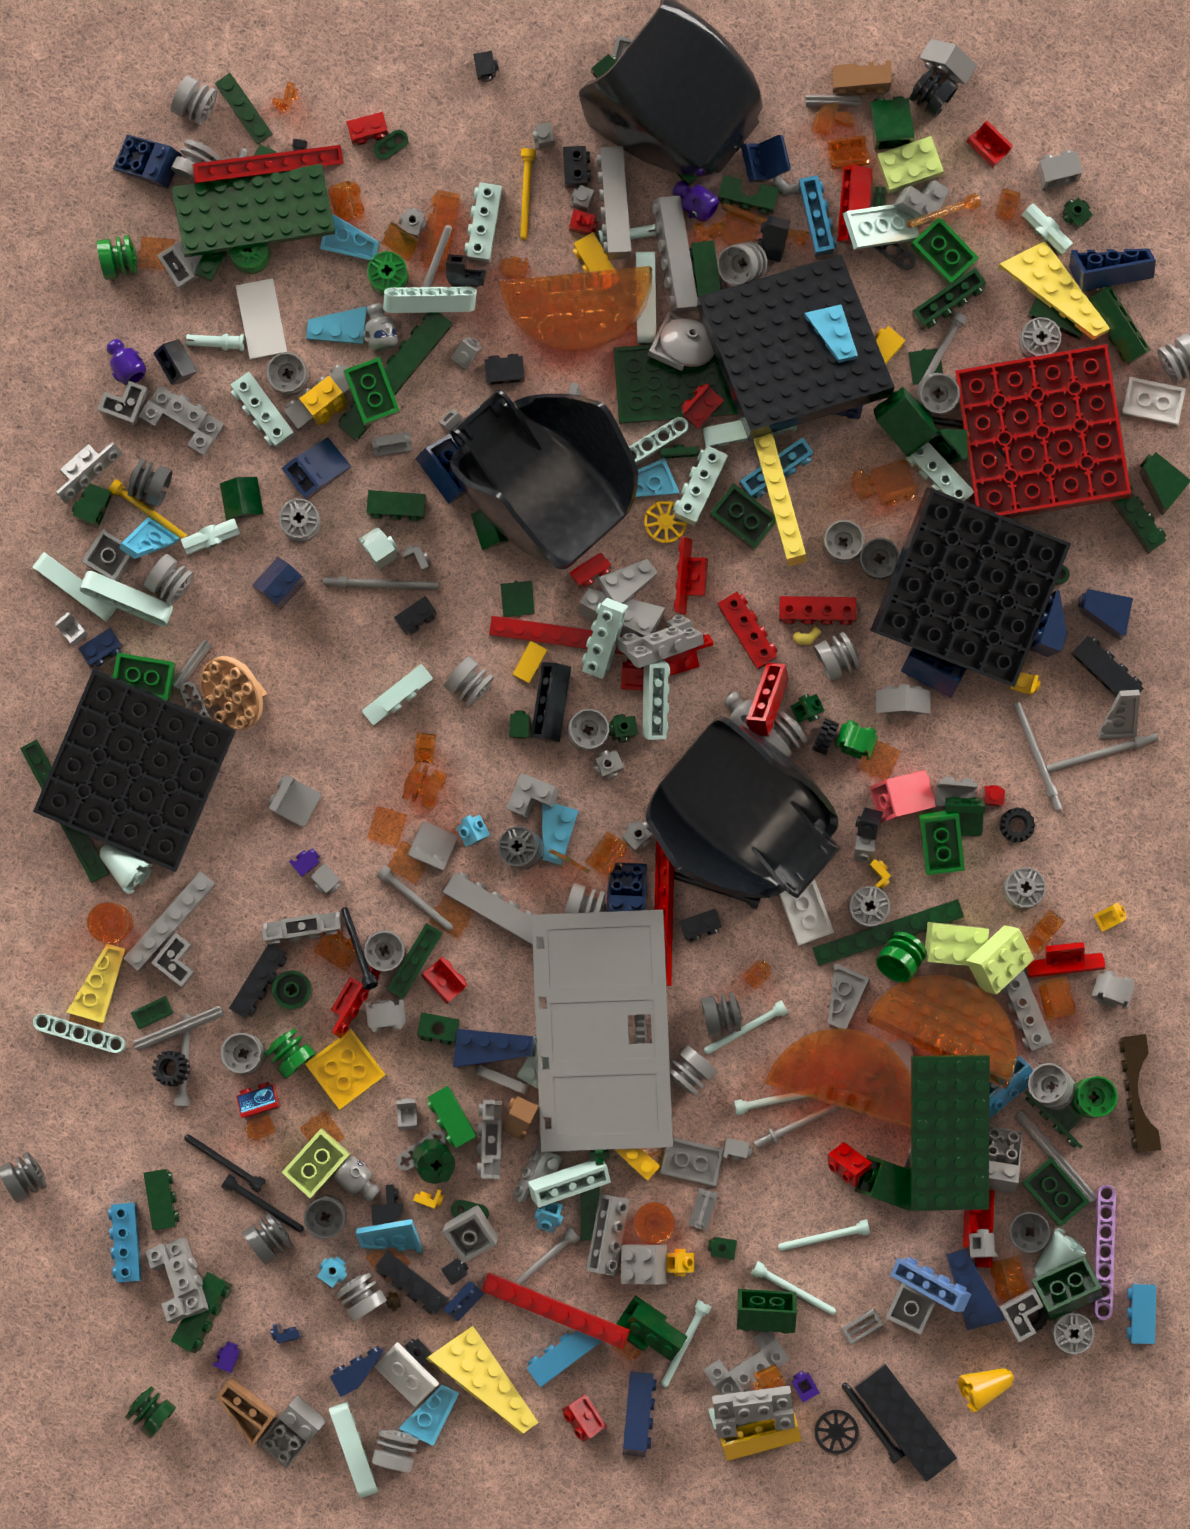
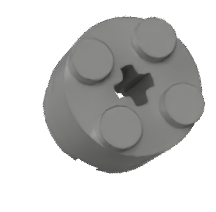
M1105 971L1104 974H1098L1091 998L1097 997V1002L1113 1008L1122 1005V1009H1128L1135 988L1134 980L1128 977H1123L1122 979L1116 977L1114 972Z
M397 999L375 1001V1004H372V1006H370V1003L365 1004L368 1027L372 1031H381L386 1026H391V1029L402 1028L404 1023H406L404 999H400L398 1003Z

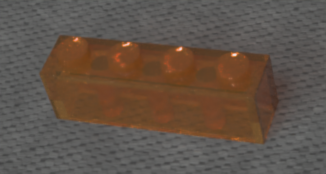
M437 190V194L432 197L431 206H434L433 214L429 213L428 224L431 226L430 231L425 233L424 243H427L426 250H422L421 261H423L424 267L430 268L443 230L446 225H450L452 231L437 268L446 271V261L448 254H450L460 202V194Z

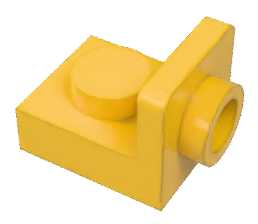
M1020 672L1015 687L1011 686L1010 690L1032 696L1034 691L1038 692L1041 681H1038V675L1033 676Z
M1118 902L1093 915L1102 932L1127 919L1124 907L1119 905Z
M438 1189L435 1198L431 1199V1194L421 1191L420 1194H415L413 1201L435 1209L437 1205H441L444 1195L441 1194L442 1190Z

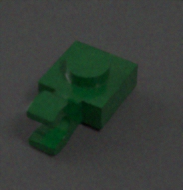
M609 1149L589 1150L590 1160L596 1159V1164H604L603 1159H609Z

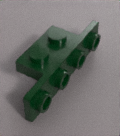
M1028 1091L1024 1093L1027 1096L1025 1100L1032 1107L1036 1105L1041 1110L1039 1114L1046 1121L1050 1119L1054 1123L1052 1127L1060 1135L1064 1133L1068 1137L1066 1141L1073 1148L1077 1146L1081 1149L1083 1147L1069 1133L1082 1119L1069 1105L1063 1109L1051 1110L1041 1105Z

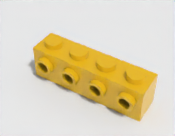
M795 1414V1428L776 1431L774 1419L757 1421L736 1427L737 1436L720 1438L726 1461L802 1441Z

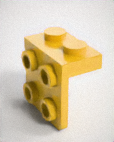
M327 376L299 398L318 426L328 423L331 420V416L336 412H342L348 403L344 393L330 376Z

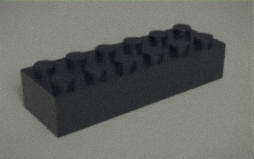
M885 1363L854 1386L926 1482L957 1459Z

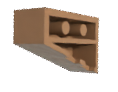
M891 60L885 61L886 64L875 65V62H868V65L857 66V63L833 65V92H837V95H847L848 92H856V95H866L867 92H875L876 95L886 94V92H889L892 83Z
M517 1096L516 1099H511L507 1107L510 1109L502 1131L523 1141L539 1106Z
M233 1378L225 1384L216 1396L229 1417L238 1426L237 1428L240 1433L242 1432L251 1448L278 1414L277 1411Z

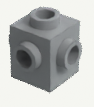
M406 208L405 214L402 213L399 219V224H401L400 234L419 240L421 231H425L428 222L425 220V214L422 213V210Z
M606 750L597 754L596 764H593L597 775L601 774L603 778L607 776L608 779L617 776L618 771L624 769L617 750L610 753ZM606 762H610L612 765L610 767H606L604 764Z
M632 821L625 828L627 831L622 835V838L634 851L640 846L642 848L647 846L651 842L650 837L652 836L651 830L645 821L643 823ZM641 832L642 836L636 837L635 833Z

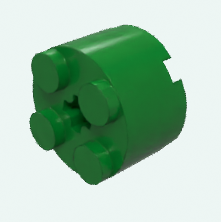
M848 720L847 724H842L834 747L836 749L838 746L841 747L842 753L861 759L862 756H866V760H870L878 740L877 731L870 727H859L858 723Z

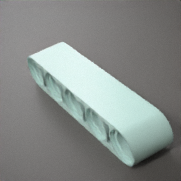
M636 252L637 344L653 343L656 338L655 252Z
M472 287L387 288L384 290L383 309L389 313L470 312L475 310L477 291Z
M677 417L629 446L631 452L636 455V465L684 436L688 431L687 420L683 417ZM676 423H682L685 429L677 431L674 426ZM660 433H667L669 438L666 441H661L658 435ZM644 443H651L653 448L650 451H645L642 445Z
M741 420L702 429L706 447L707 445H728L729 442L737 441V443L748 441ZM797 425L777 432H773L772 434H784L785 431L793 430L794 432L797 430Z
M45 552L33 565L35 570L70 594L105 622L116 611V607L83 594L80 591L83 580Z
M93 571L86 572L80 587V591L85 595L159 626H167L173 610L170 604Z
M38 1014L33 1019L34 1027L45 1033L112 1053H121L126 1048L125 1040L117 1035L47 1014ZM45 1017L48 1021L47 1026L41 1028L38 1024L39 1019ZM59 1023L66 1025L64 1033H58L57 1025ZM79 1028L84 1030V1036L81 1039H77L75 1036V1032ZM96 1034L102 1035L103 1041L101 1044L97 1045L94 1043L93 1039ZM116 1039L121 1041V1047L118 1050L112 1048V1042Z
M345 1402L329 1408L360 1499L379 1493L372 1469H370L368 1464L369 1460L361 1444L362 1440L355 1427L354 1417L349 1410V1403Z

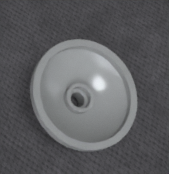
M679 318L666 324L660 336L662 349L673 361L684 366L696 367L708 363L713 358L715 353L703 323L689 318Z

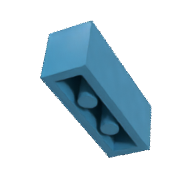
M1131 1284V1288H1127V1300H1130V1308L1127 1307L1126 1315L1127 1319H1130V1327L1126 1328V1338L1130 1339V1343L1155 1344L1156 1285Z

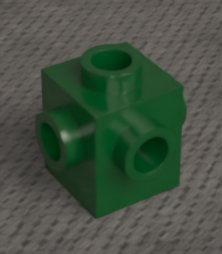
M1079 197L1076 200L1070 199L1064 205L1065 209L1062 212L1064 221L1068 225L1071 224L1076 231L1093 216L1089 210L1090 206L1085 200L1081 201Z
M805 694L798 698V702L790 706L798 723L806 720L809 723L819 719V714L825 711L817 694L812 696Z
M625 714L614 716V719L609 722L608 734L612 736V741L618 740V743H624L638 735L635 716L626 717Z

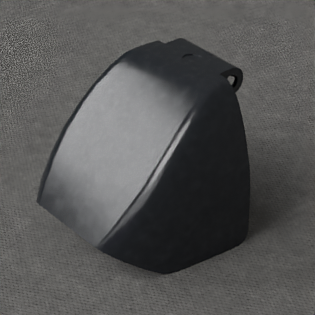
M661 0L656 12L611 69L599 78L589 81L579 91L584 117L593 129L617 146H623L624 151L644 162L671 172L693 177L707 176L714 171L720 173L759 124L758 115L763 108L759 85L744 59L712 25L677 0Z
M497 390L450 431L452 438L459 447L453 454L450 465L466 495L502 535L522 551L546 565L560 570L569 568L623 520L633 505L638 485V468L609 408L600 401L573 394H538L526 396L512 402L503 391Z
M722 715L715 718L659 783L646 811L647 824L671 864L686 877L725 894L749 898H770L787 891L793 897L799 898L840 850V846L832 838V835L838 828V816L820 787L775 745Z

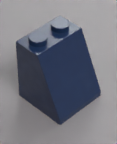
M277 557L255 581L253 586L278 609L282 610L306 581L289 563Z
M1087 589L1085 593L1081 594L1078 600V607H1081L1080 613L1115 638L1122 640L1126 636L1133 598Z

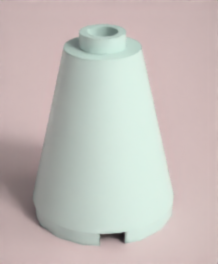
M105 844L100 849L101 860L122 890L127 894L135 892L133 888L139 882L141 887L152 872L150 867H153L152 864L134 854L110 844Z
M1057 1227L1034 1267V1275L1036 1277L1085 1256V1249L1072 1236L1071 1238L1067 1235L1064 1236L1063 1234L1066 1231Z

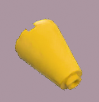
M1006 1368L963 1374L959 1376L958 1386L962 1397L965 1396L969 1402L966 1404L971 1412L975 1413L1013 1386L1014 1376Z

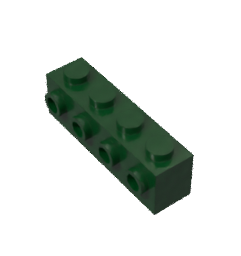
M973 268L915 308L911 315L922 330L926 327L930 329L937 324L936 320L941 317L945 319L953 313L952 309L957 306L961 308L969 302L968 298L973 295L977 297L984 292L983 288L986 282L978 270Z
M1111 286L1105 287L1089 298V301L1109 326V340L1113 346H1117L1120 351L1119 356L1124 362H1127V364L1133 363L1151 351Z
M1130 484L1132 498L1114 500L1111 503L1149 554L1167 541L1165 539L1166 534L1161 527L1158 528L1155 525V518L1150 512L1145 511L1143 501L1139 496L1135 497Z
M207 1272L203 1279L202 1289L209 1310L182 1319L171 1342L196 1354L204 1344V1337L211 1331L215 1317L221 1313L224 1300L230 1296L233 1284L213 1273Z

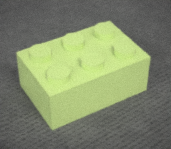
M931 136L879 153L876 158L888 194L941 177L944 172Z
M928 922L925 942L927 955L924 961L969 966L966 960L988 941L989 929Z
M1004 925L966 962L981 991L997 995L1034 960V957L1020 929Z
M321 1128L281 1173L309 1198H312L351 1153Z

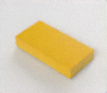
M530 641L513 675L530 684L547 649Z

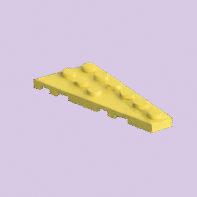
M1046 241L999 264L998 268L1003 272L1005 270L1012 275L1013 280L1021 282L1030 293L1050 308L1054 307L1060 312L1059 315L1063 318L1067 317L1075 323V327L1092 340L1108 333L1109 326L1083 291H1081Z
M471 1326L426 1358L430 1363L433 1362L438 1366L439 1370L444 1374H448L459 1386L478 1401H482L487 1405L488 1409L502 1417L503 1421L521 1435L538 1423L474 1326Z

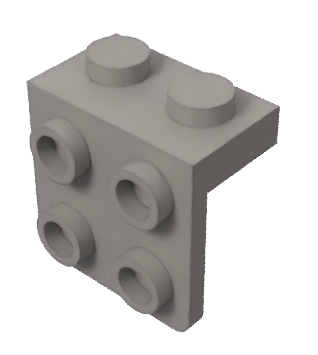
M286 775L285 778L282 777L277 785L279 788L277 794H272L269 799V809L304 827L319 802L321 794L295 780L293 777Z

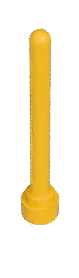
M530 148L521 149V158L524 162L520 238L522 240H526L528 237L531 165L536 158V150Z
M116 479L111 484L108 491H111L114 496H122L180 539L187 537L186 533L135 496L133 498L127 495L128 491L125 490L121 481Z

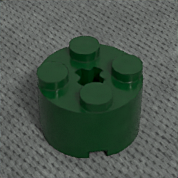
M289 970L283 972L275 979L272 986V993L276 1002L286 1009H300L312 997L313 989L310 980L298 971ZM295 985L297 993L290 995L288 988H292Z
M428 1139L419 1147L417 1146L413 1152L412 1161L414 1167L423 1181L431 1184L449 1181L455 1169V1159L449 1148L442 1141Z

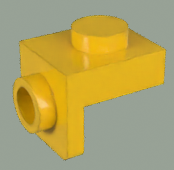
M873 860L869 866L881 878L874 887L883 889L890 883L888 878L891 875L886 871L888 867L882 860Z

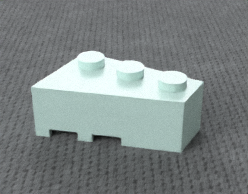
M378 527L359 539L379 570L398 558L397 552L399 550L391 536L387 538Z

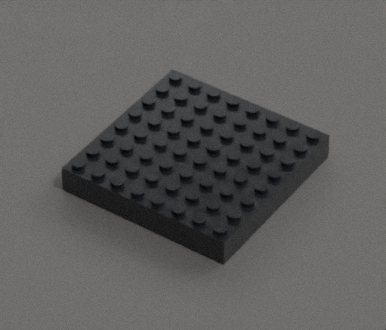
M841 254L698 297L697 309L748 440L888 398L894 391L895 386ZM842 305L858 355L857 359L838 363L826 347L824 340L820 335H817L812 324L806 320L804 313Z
M926 487L870 631L1015 687L1071 543L933 488Z
M93 669L33 812L176 872L237 729L102 671Z

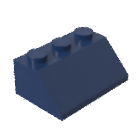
M451 434L427 446L415 458L448 504L466 494L457 481L450 465L453 454L459 449Z
M912 648L900 671L951 698L967 668Z

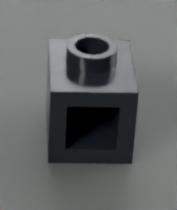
M492 51L473 54L477 80H482V82L492 81L493 77H496V71H499L498 61L493 60Z
M865 807L862 815L858 816L855 827H858L857 835L876 840L881 827L883 812Z
M458 1258L441 1269L451 1285L469 1274L467 1272L469 1269L467 1264Z
M412 1338L404 1346L407 1349L406 1351L422 1367L428 1362L426 1358L433 1354L419 1338L416 1341Z

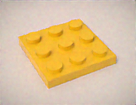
M352 1029L305 1063L339 1110L386 1076Z

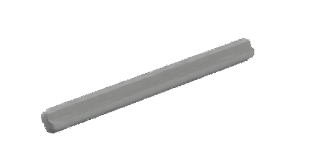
M1024 1110L1019 1111L1015 1118L1043 1151L1056 1161L1090 1201L1089 1203H1092L1097 1198L1096 1194Z

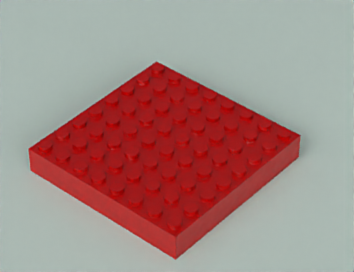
M1107 344L955 370L960 390L959 399L964 430H967L968 457L976 506L1006 518H1013L1132 498ZM999 447H1001L1003 453L1006 454V459L997 450Z

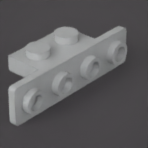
M112 442L98 454L88 444L61 468V471L70 480L56 491L57 495L65 503H68L122 455L120 449Z
M540 1135L538 1143L530 1154V1160L524 1168L519 1184L515 1187L512 1196L513 1199L521 1203L525 1202L530 1191L528 1182L557 1172L563 1159L550 1151L541 1152Z

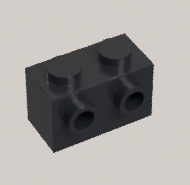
M586 146L563 147L565 188H575L580 185L588 187V181H591V170H587V163H590V151H586Z
M769 215L767 221L762 222L760 233H763V237L759 238L758 245L765 251L767 259L781 262L791 221Z
M180 339L162 344L153 353L171 385L187 381L198 372Z
M508 354L507 357L500 358V356L494 355L484 359L487 385L525 382L523 356Z
M424 596L396 615L394 619L405 635H412L420 629L419 626L423 623L428 624L436 618L437 612L427 597Z
M716 908L679 921L684 939H689L690 942L701 939L700 935L708 933V936L719 932V928H722Z

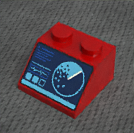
M269 1082L259 1084V1089L251 1091V1088L239 1091L240 1095H237L236 1099L241 1118H247L281 1107L275 1085H270Z

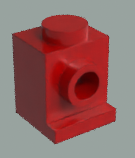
M997 785L984 786L983 799L985 805L1002 807L1005 796L1004 788Z

